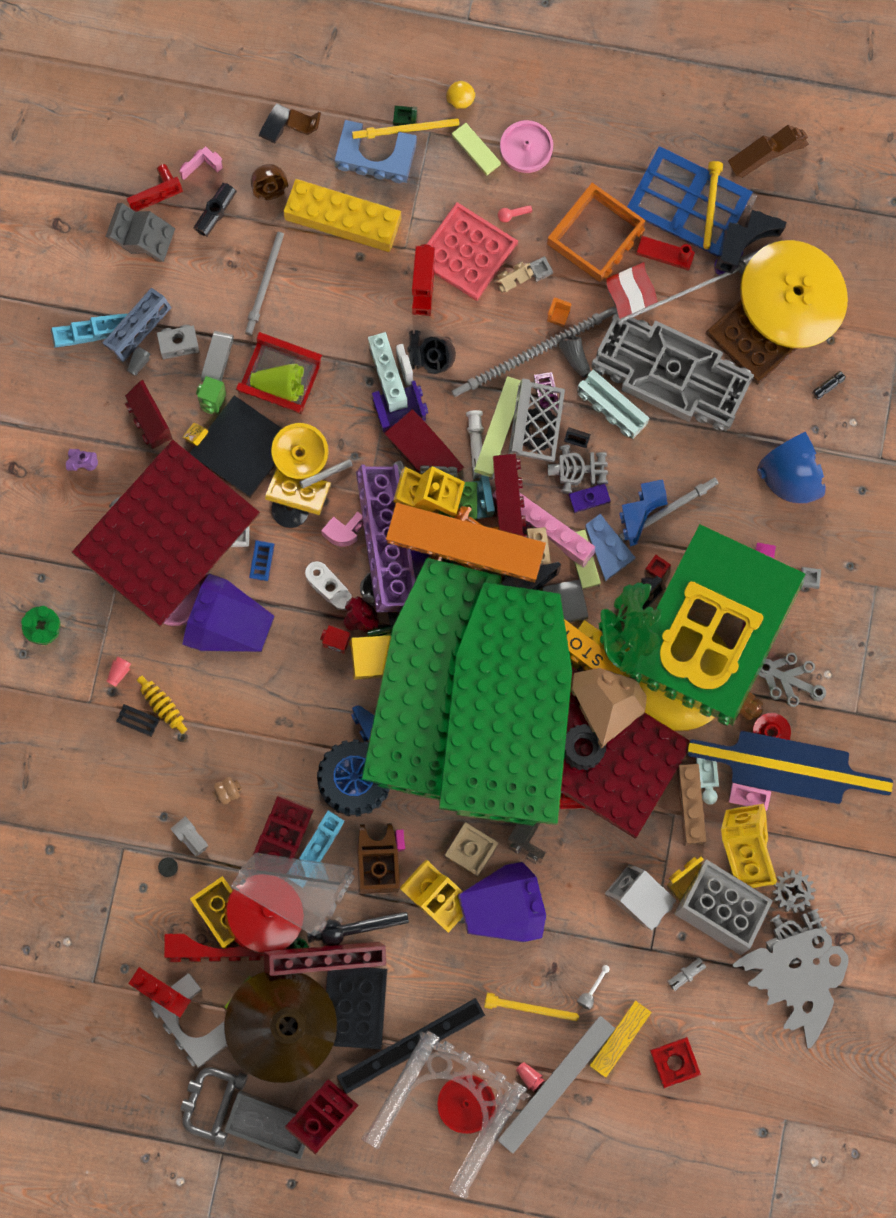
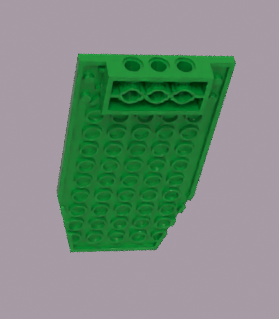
M426 558L391 630L361 780L378 783V787L440 801L455 656L483 583L502 585L501 576Z
M483 583L455 656L439 809L456 811V815L526 825H535L536 823L558 824L572 666L559 593Z

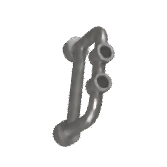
M211 1067L201 1070L196 1080L191 1079L187 1091L191 1092L189 1100L184 1099L180 1110L184 1112L182 1123L185 1130L193 1135L215 1142L214 1146L222 1149L228 1133L222 1132L220 1129L235 1088L244 1089L248 1075L239 1073L237 1076ZM209 1075L229 1081L211 1132L195 1127L190 1122L198 1095L203 1086V1081Z

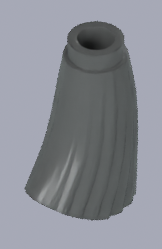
M571 336L570 339L565 338L558 345L564 356L582 378L588 376L591 370L583 350L581 338Z

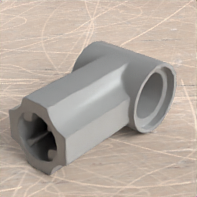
M186 816L170 828L196 857L208 847L206 841L196 832V828Z

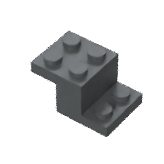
M117 203L105 237L131 254L146 253L158 262H164L175 228L151 211L135 212L125 204Z

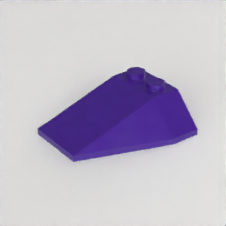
M209 574L200 587L187 621L182 645L199 651L262 652L275 616L228 580Z
M524 862L505 865L458 894L467 934L518 942H528L543 937L546 912L538 880Z

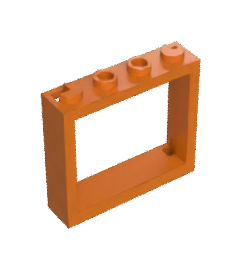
M591 183L549 235L547 245L601 282L603 278L606 279L613 271L611 268L614 264L618 265L624 257L622 254L633 247L634 239L644 233L646 220L597 185ZM593 198L635 227L601 271L559 242Z

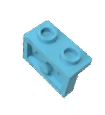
M481 475L479 481H474L477 482V519L493 517L495 512L489 477Z

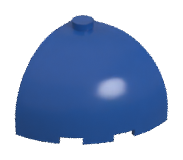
M806 431L772 450L760 461L757 467L759 477L764 479L771 491L783 500L792 503H809L825 495L826 486L821 483L822 478H824L821 464H816V451Z

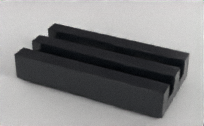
M123 704L116 723L152 737L160 719ZM126 710L154 721V723L151 724L126 713ZM123 717L151 728V730L147 731L122 719Z

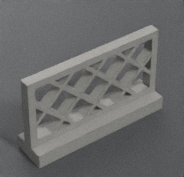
M528 379L520 381L508 454H516L549 462L555 461L565 389L532 383ZM531 388L538 389L542 396L535 400L531 395ZM551 392L559 393V400L554 404L548 397V394ZM542 398H545L550 405L544 411L537 403ZM534 404L539 414L532 418L528 408ZM551 408L557 414L556 419L550 421L545 414ZM542 415L547 425L540 429L534 420ZM532 423L537 430L531 436L525 430L526 425ZM548 426L554 432L553 437L549 440L542 432ZM539 433L545 442L537 447L532 437ZM527 441L534 448L531 452L522 451L523 444ZM547 444L551 449V456L543 455L540 448Z

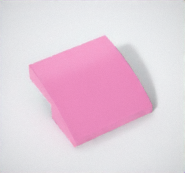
M732 782L729 802L743 806L764 803L765 810L767 811L771 791Z

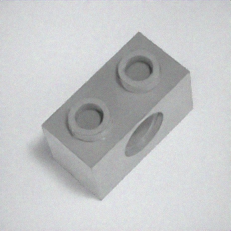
M182 325L178 329L173 330L166 328L157 333L163 360L200 352L194 325ZM176 338L183 339L179 344L174 343Z

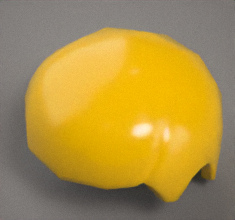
M465 81L454 82L446 92L447 102L456 109L469 107L475 99L474 88Z

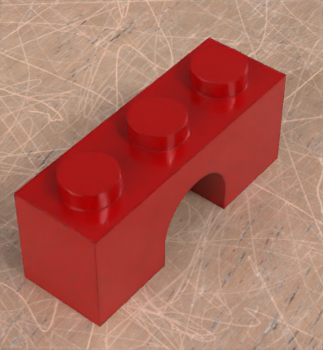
M138 967L128 983L178 1017L182 1016L191 1002L190 999Z

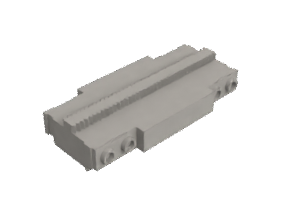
M615 313L611 325L597 351L596 358L592 361L591 368L599 375L606 374L610 376V379L616 383L622 382V391L687 422H690L693 416L701 423L707 422L713 425L712 427L717 431L727 432L735 419V414L754 374H751V371L746 368L734 366V363L729 360H722V351L656 320L653 326H650L644 320H637L635 318H630L623 321L621 325H618L616 323L618 314Z

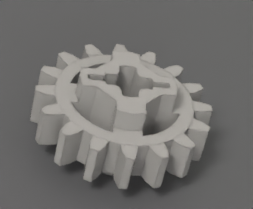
M791 870L790 875L786 871L783 872L784 878L778 876L776 879L779 883L773 885L776 887V890L772 891V894L777 895L774 902L780 901L778 907L785 906V912H788L790 908H792L793 913L797 912V908L801 912L804 911V905L807 907L811 905L808 900H814L815 898L811 893L816 890L810 887L814 882L807 881L809 875L802 877V871L795 874V871ZM794 878L791 884H784L785 880ZM801 882L804 884L806 891L803 890ZM793 887H795V891L798 892V894H795L794 896L792 895V891L789 890ZM781 892H783V893L785 894V896H786V901H785L784 898L782 897ZM796 899H804L801 903L794 904Z

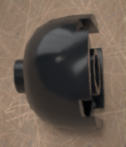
M431 336L423 340L424 342L419 346L417 355L421 367H424L431 374H439L449 370L456 359L455 347L451 341L441 336Z

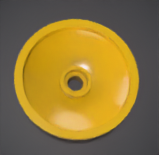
M305 423L290 424L281 429L275 436L271 448L272 459L277 469L285 476L298 480L307 479L318 474L325 466L328 459V444L323 434L317 428ZM301 451L303 455L298 457L296 452Z

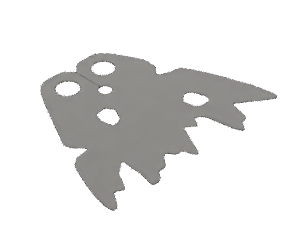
M817 928L775 942L773 953H770L765 948L752 951L738 959L733 964V967L744 966L745 971L754 968L763 969L754 979L748 982V985L751 987L756 986L758 989H768L767 995L769 1000L767 1005L783 1000L787 1001V1006L793 1005L794 1011L783 1028L795 1030L804 1026L807 1048H811L825 1026L834 1004L829 988H836L842 983L849 958L841 947L832 946V938L825 930ZM815 936H821L824 939L822 948L817 949L812 945V940ZM832 954H838L841 957L840 965L836 967L830 965L829 957ZM796 957L802 961L801 966L793 969L789 967L790 962ZM814 958H818L820 960V963L818 965H815L813 963ZM805 1001L813 1002V1008L808 1014L802 1009Z

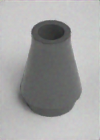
M137 347L133 351L127 371L137 376L150 360L151 354Z

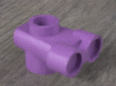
M70 449L68 451L69 459L66 462V469L68 471H76L78 468L92 471L97 467L98 460L95 452H85L79 449Z

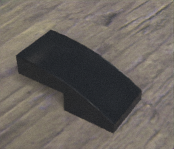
M276 103L262 126L259 137L275 144L282 135L284 126L287 124L290 109Z

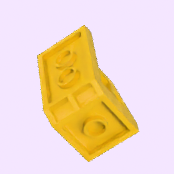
M764 803L726 810L721 834L733 876L752 888L776 884L777 879L767 850L768 830Z

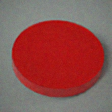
M467 1074L459 1075L450 1079L442 1087L437 1101L438 1112L444 1124L451 1130L462 1134L475 1133L483 1129L491 1121L495 1112V1097L490 1086L481 1078Z

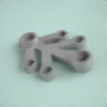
M788 653L786 657L775 661L765 660L763 665H768L769 670L765 671L761 668L758 675L766 679L770 690L769 695L772 699H778L782 695L781 689L776 687L773 676L780 679L789 707L794 708L799 704V698L794 695L791 685L810 693V697L814 701L818 702L825 698L826 690L823 686H812L795 678V676L803 673H812L815 669V664L812 661H806L802 666L782 672L776 668L786 664L794 665L797 662L796 654ZM793 656L794 662H790L788 657ZM806 664H810L812 666V670H807L805 667ZM777 690L779 692V695L774 696L772 694V691ZM815 690H821L822 695H816ZM790 699H796V704H791Z

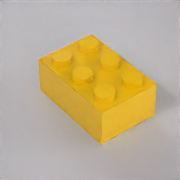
M222 876L195 894L190 900L222 948L225 949L236 941L231 936L225 920V906L232 889Z

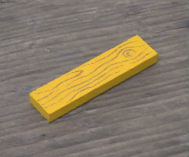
M635 1000L592 1061L590 1067L606 1078L652 1012Z

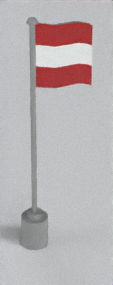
M758 251L740 258L739 264L733 273L739 271V273L743 274L746 265ZM645 262L606 278V285L617 309L618 318L616 323L621 325L623 321L731 274L726 272L660 302L657 301L655 288L646 273Z

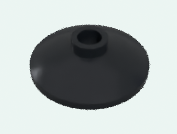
M276 502L272 503V516L282 527L296 528L302 525L308 518L309 512L296 508L289 511L286 509V505Z

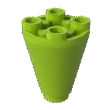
M288 364L260 370L251 374L250 385L253 388L280 398L297 401L299 396H303L304 386L301 384L304 368L298 364Z

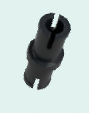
M413 330L409 331L407 352L409 353L412 369H415V366L416 369L421 368L417 357L421 332L415 330V334H413Z

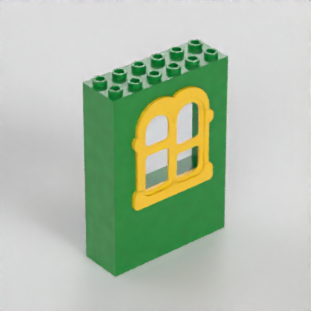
M699 524L656 608L662 609L658 622L651 628V631L658 633L659 645L652 655L641 656L637 668L628 674L629 678L635 679L638 683L641 681L647 684L646 687L652 691L657 692L660 690L664 692V696L671 700L676 698L682 701V705L692 709L695 707L700 710L699 713L706 717L713 716L717 718L719 723L728 726V724L733 726L804 583L806 573ZM696 599L715 606L717 609L708 627H704L687 618V614ZM725 613H729L746 622L734 649L731 650L712 641V637ZM683 626L703 636L694 656L686 662L677 661L671 654V646L680 628ZM707 649H711L728 658L723 671L716 676L706 675L700 668L701 658Z

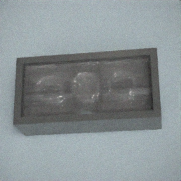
M240 1091L237 1094L224 1132L297 1159L302 1158L306 1148L304 1144L284 1128L298 1111L244 1091Z

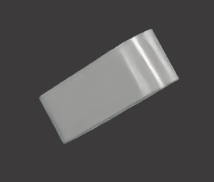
M214 331L203 367L201 382L204 381L206 376L222 382L234 335Z

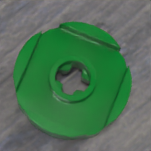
M46 606L30 609L21 620L22 632L31 643L47 645L53 642L59 635L60 619L52 609ZM38 622H46L44 630L36 629Z

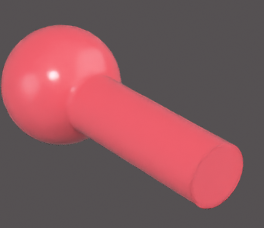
M529 205L512 210L502 208L498 212V219L504 223L509 222L512 217L532 213V207Z

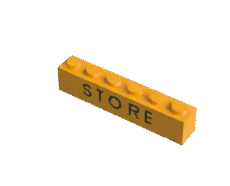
M564 619L570 660L573 664H579L583 667V671L601 668L620 675L625 673L620 671V668L616 667L609 660L602 647Z

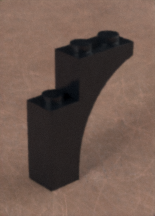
M755 210L750 212L744 227L730 222L724 231L715 268L733 274L739 264L741 254L747 246L762 238L780 237L787 222L778 217H772Z

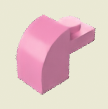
M357 512L346 526L333 517L321 530L322 536L336 546H350L357 541V535L354 532L358 533L364 526L363 517Z

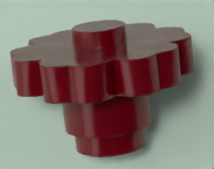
M359 596L352 597L346 602L345 608L348 612L344 619V625L348 630H360L367 633V631L375 630L378 627L377 612L373 606L364 602L363 598Z

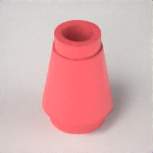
M117 656L116 660H113L107 682L117 687L118 683L130 670L131 663Z
M525 1062L516 1069L528 1090L531 1089L535 1092L545 1082L543 1075Z

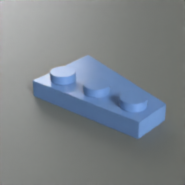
M601 514L585 525L590 542L595 546V554L605 582L635 560V556Z

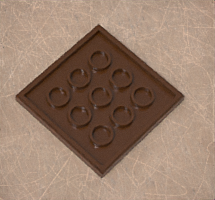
M741 300L706 331V334L740 368H746L751 371V374H754L752 380L757 385L798 349L778 345L764 337L748 319Z

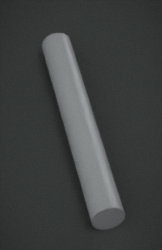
M348 459L300 481V486L302 488L310 486L353 466V464Z

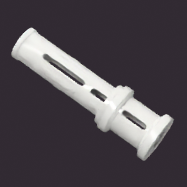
M479 410L466 412L469 424L467 432L470 434L472 467L476 466L482 449L481 433H483L484 427L481 423V416L483 412Z

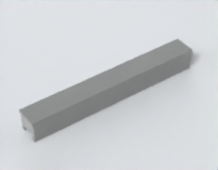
M601 1016L596 1019L499 1137L498 1141L511 1153L517 1150L616 1028Z

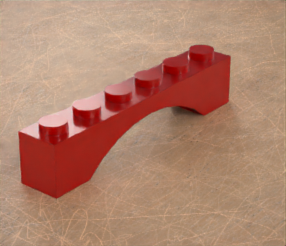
M184 933L164 934V958L169 959V963H180L181 959H189V962H201V959L209 958V962H221V958H229L230 962L241 961V958H249V961H261V957H264V954L253 953L242 946L225 949L212 948L192 940Z

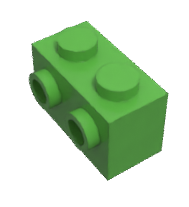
M207 376L203 384H199L196 391L200 407L204 412L219 414L226 396L224 382Z

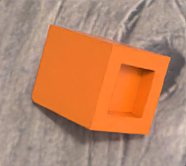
M554 297L548 312L547 322L564 327L572 304Z

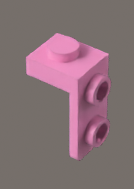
M205 146L202 150H198L189 162H185L181 166L180 176L183 180L186 179L204 161L218 173L223 168L222 158L216 152L212 153Z

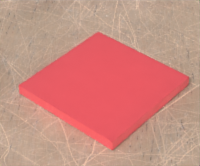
M456 202L427 244L435 247V275L478 301L518 244V240Z

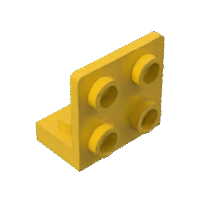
M702 857L699 859L692 858L684 865V871L679 869L668 878L670 882L667 886L679 901H681L701 868V862L704 860Z

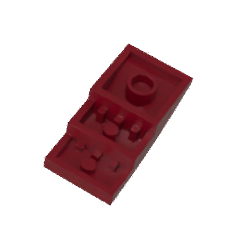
M413 409L384 433L406 462L410 463L419 474L421 466L456 467L457 473L464 468L444 442Z
M278 795L263 832L258 839L247 871L256 875H274L286 880L314 809Z
M328 1079L284 1128L316 1155L359 1105Z

